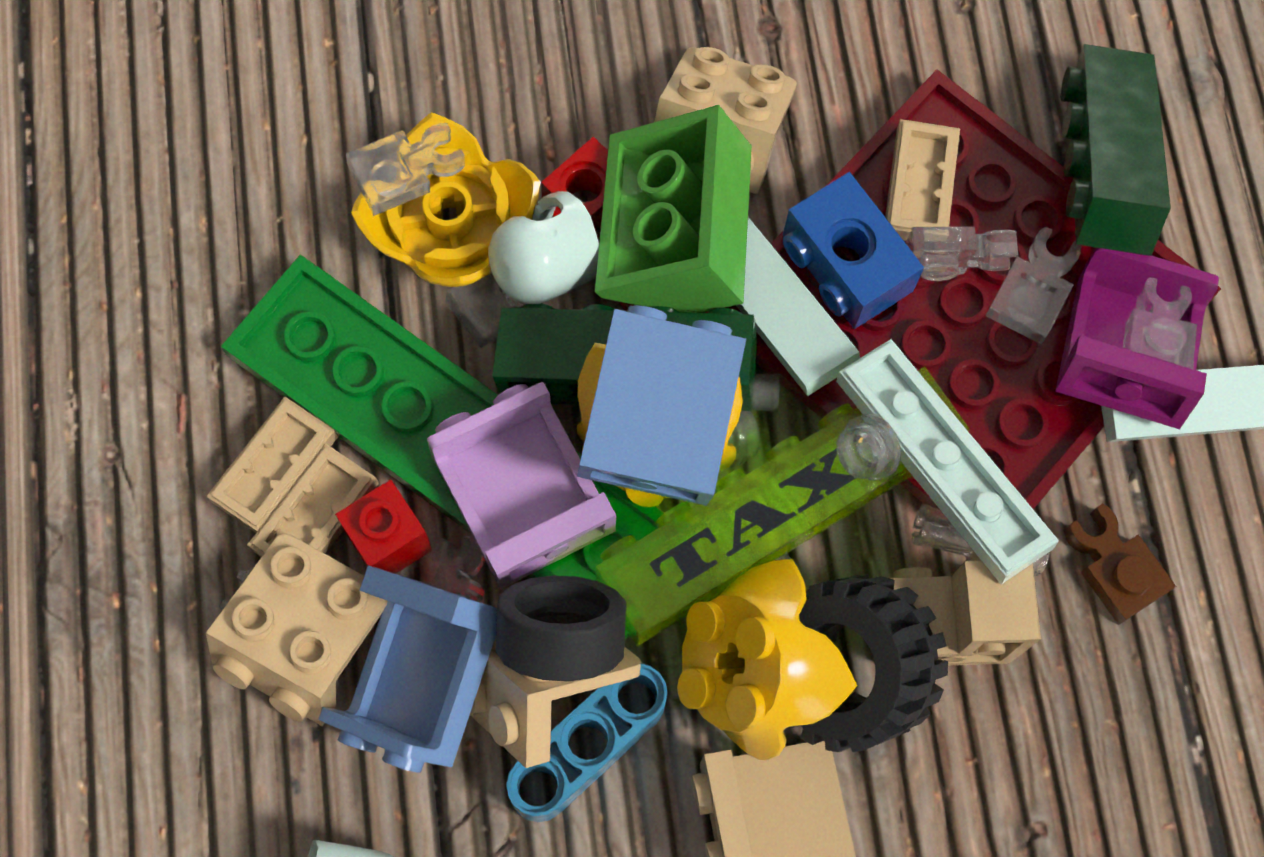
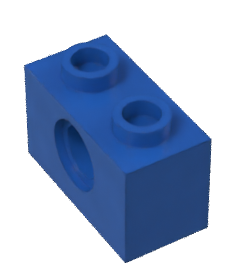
M850 171L796 204L788 211L783 231V245L787 254L798 267H807L820 284L819 292L826 306L834 315L838 317L844 315L853 329H856L914 291L924 266ZM838 247L850 248L861 259L845 261L839 258L833 249Z

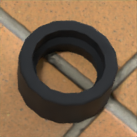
M553 575L530 578L513 584L499 595L497 603L496 653L505 666L521 675L541 680L576 681L597 677L613 670L624 658L626 601L617 590L599 581L577 576Z

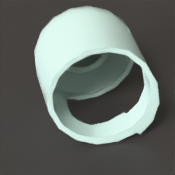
M556 191L544 196L538 201V205L535 206L533 220L524 216H514L499 226L492 235L488 249L492 274L506 295L520 303L541 304L591 282L596 278L599 242L596 231L581 200L570 192ZM559 207L561 209V213L555 217H552L555 208Z

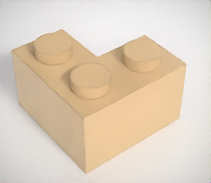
M976 553L971 554L970 561H964L952 576L932 577L931 569L913 567L896 570L893 572V578H890L895 580L894 590L904 587L910 588L919 595L913 605L917 609L929 606L937 619L929 623L933 635L941 632L944 634L947 646L937 649L939 660L948 661V666L1010 664L1041 640L1033 563L1002 585Z

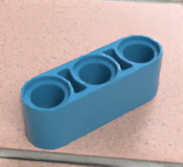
M641 664L638 677L598 688L551 731L550 762L525 768L517 761L509 772L507 780L508 797L516 812L526 820L534 822L549 821L556 817L649 732L662 717L668 695L666 682L661 674L651 666ZM633 683L644 684L654 694L655 704L645 713H630L622 708L618 701V694L622 688ZM580 728H596L606 738V749L597 758L589 760L578 758L569 748L571 736ZM533 772L548 773L555 779L558 785L554 798L543 806L528 805L520 797L519 789L522 781Z

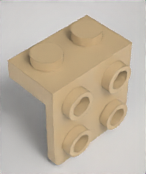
M688 48L660 96L654 122L720 105L752 145L749 192L758 195L764 181L778 130L794 96L797 82L793 78L785 76L781 70L773 66L747 64L729 58L726 53L716 48Z
M280 535L272 542L206 632L211 662L214 664L213 670L224 681L236 688L246 689L248 685H251L270 696L269 702L286 717L298 722L303 721L306 717L323 726L324 722L318 720L322 707L334 709L337 705L336 680L383 613L388 601L359 591L364 575L292 535Z
M495 637L469 716H472L492 735L499 746H503L525 768L550 762L552 700L636 678L640 675L641 660L624 647L623 660L613 670L597 677L576 681L541 680L521 675L505 666L496 653Z
M824 741L814 745L807 742L786 746L779 756L770 760H758L749 754L733 757L731 749L704 754L699 764L701 773L692 774L693 792L699 815L710 814L715 839L713 842L705 843L706 857H856L833 752L825 750Z

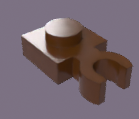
M1102 503L1090 513L1093 520L1099 526V536L1088 535L1077 520L1064 530V534L1068 543L1075 550L1089 554L1094 560V563L1085 568L1081 573L1114 620L1120 625L1177 586L1139 534L1125 543L1121 541L1117 535L1119 529L1117 517L1108 506Z

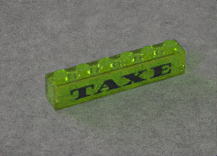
M926 367L918 370L966 430L969 431L970 429ZM849 403L841 405L819 421L818 427L820 430L800 442L797 436H791L774 446L764 456L767 463L749 474H746L742 468L727 474L717 481L714 496L707 506L698 504L692 508L688 501L680 503L657 519L655 522L658 526L657 530L636 541L633 535L626 536L601 553L600 558L603 562L596 566V581L617 590L625 599V628L637 647L686 617L693 604L709 602L716 598L739 576L752 567L778 560L913 476L858 408L853 410Z

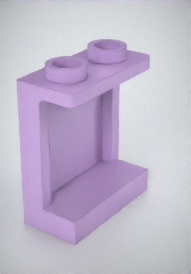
M544 382L530 388L526 384L513 386L499 394L494 399L493 406L472 416L468 412L453 415L436 427V434L427 438L432 458L500 589L616 530V513L605 493L599 494L592 480L577 477L580 458L552 408L550 393Z

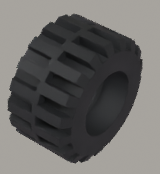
M869 574L821 582L810 585L809 589L806 590V603L799 614L800 622L804 626L826 635L834 645L843 626L857 632L865 640L872 652L875 662V681L868 697L853 691L830 716L814 724L800 725L803 727L801 739L811 745L825 740V750L839 753L851 748L852 752H858L911 731L910 728L921 724L931 714L927 707L938 703L944 691L943 688L935 684V680L948 676V661L938 659L937 649L947 645L943 632L934 635L932 633L929 623L937 618L930 607L917 609L913 605L919 595L910 588L904 587L894 590L895 580L883 576L870 579Z

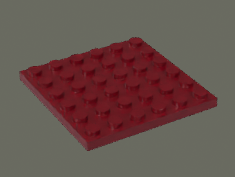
M936 69L827 184L829 185L850 171L874 204L886 216L896 131L900 119L960 128L948 238L945 245L940 247L904 241L924 266L914 291L856 329H853L844 315L838 317L826 306L819 292L820 284L807 267L800 268L791 260L783 245V231L771 245L857 348L860 358L892 339L1031 508L1034 509L1104 427L1101 405L1055 391L1078 278L1094 247L1076 244L1075 218L1066 216L1067 196L1073 178L1064 176V167ZM1157 241L1151 256L1194 268L1161 241ZM838 247L833 249L834 253L845 261L861 259L850 248ZM1218 286V289H1217V291L1215 292L1214 296L1212 297V299H1213V298L1218 294V292L1221 290V288H1220L1219 286ZM736 305L730 306V307H725V308L737 310V311H739V312L741 313V311L737 308ZM756 332V364L849 442L872 427L870 422L836 382L837 378L807 396ZM857 441L853 444L874 461L875 456L864 441ZM896 454L878 465L955 529Z

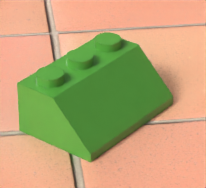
M720 105L610 134L595 293L601 298L638 306L670 307L680 313H702L716 308L744 304L752 145Z

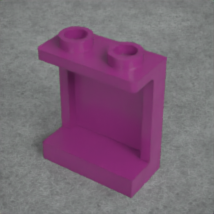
M1094 247L1078 278L1055 391L1180 430L1204 395L1207 373L1197 371L1196 367L1205 310L1218 289L1219 277L1215 274L1155 256Z

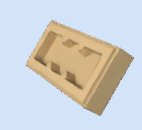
M900 119L896 131L885 218L903 241L944 247L948 238L960 128Z
M284 397L211 489L207 498L214 505L256 533L324 444L332 446L338 438L335 430L287 397Z
M325 443L247 546L254 553L262 557L278 536L289 534L326 554L344 531L335 514L373 491L379 484L377 478Z

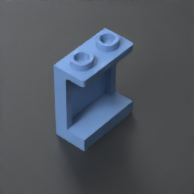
M630 306L627 312L614 309L577 477L707 506L715 493L746 338L731 335V328L713 321L697 320L693 322L692 326L666 321L667 315L664 312L647 306Z
M368 565L359 591L382 598L388 602L381 614L349 709L342 711L322 707L318 720L340 729L337 740L345 745L374 753L378 746L385 749L382 761L392 766L421 773L424 762L452 767L496 637L497 608Z

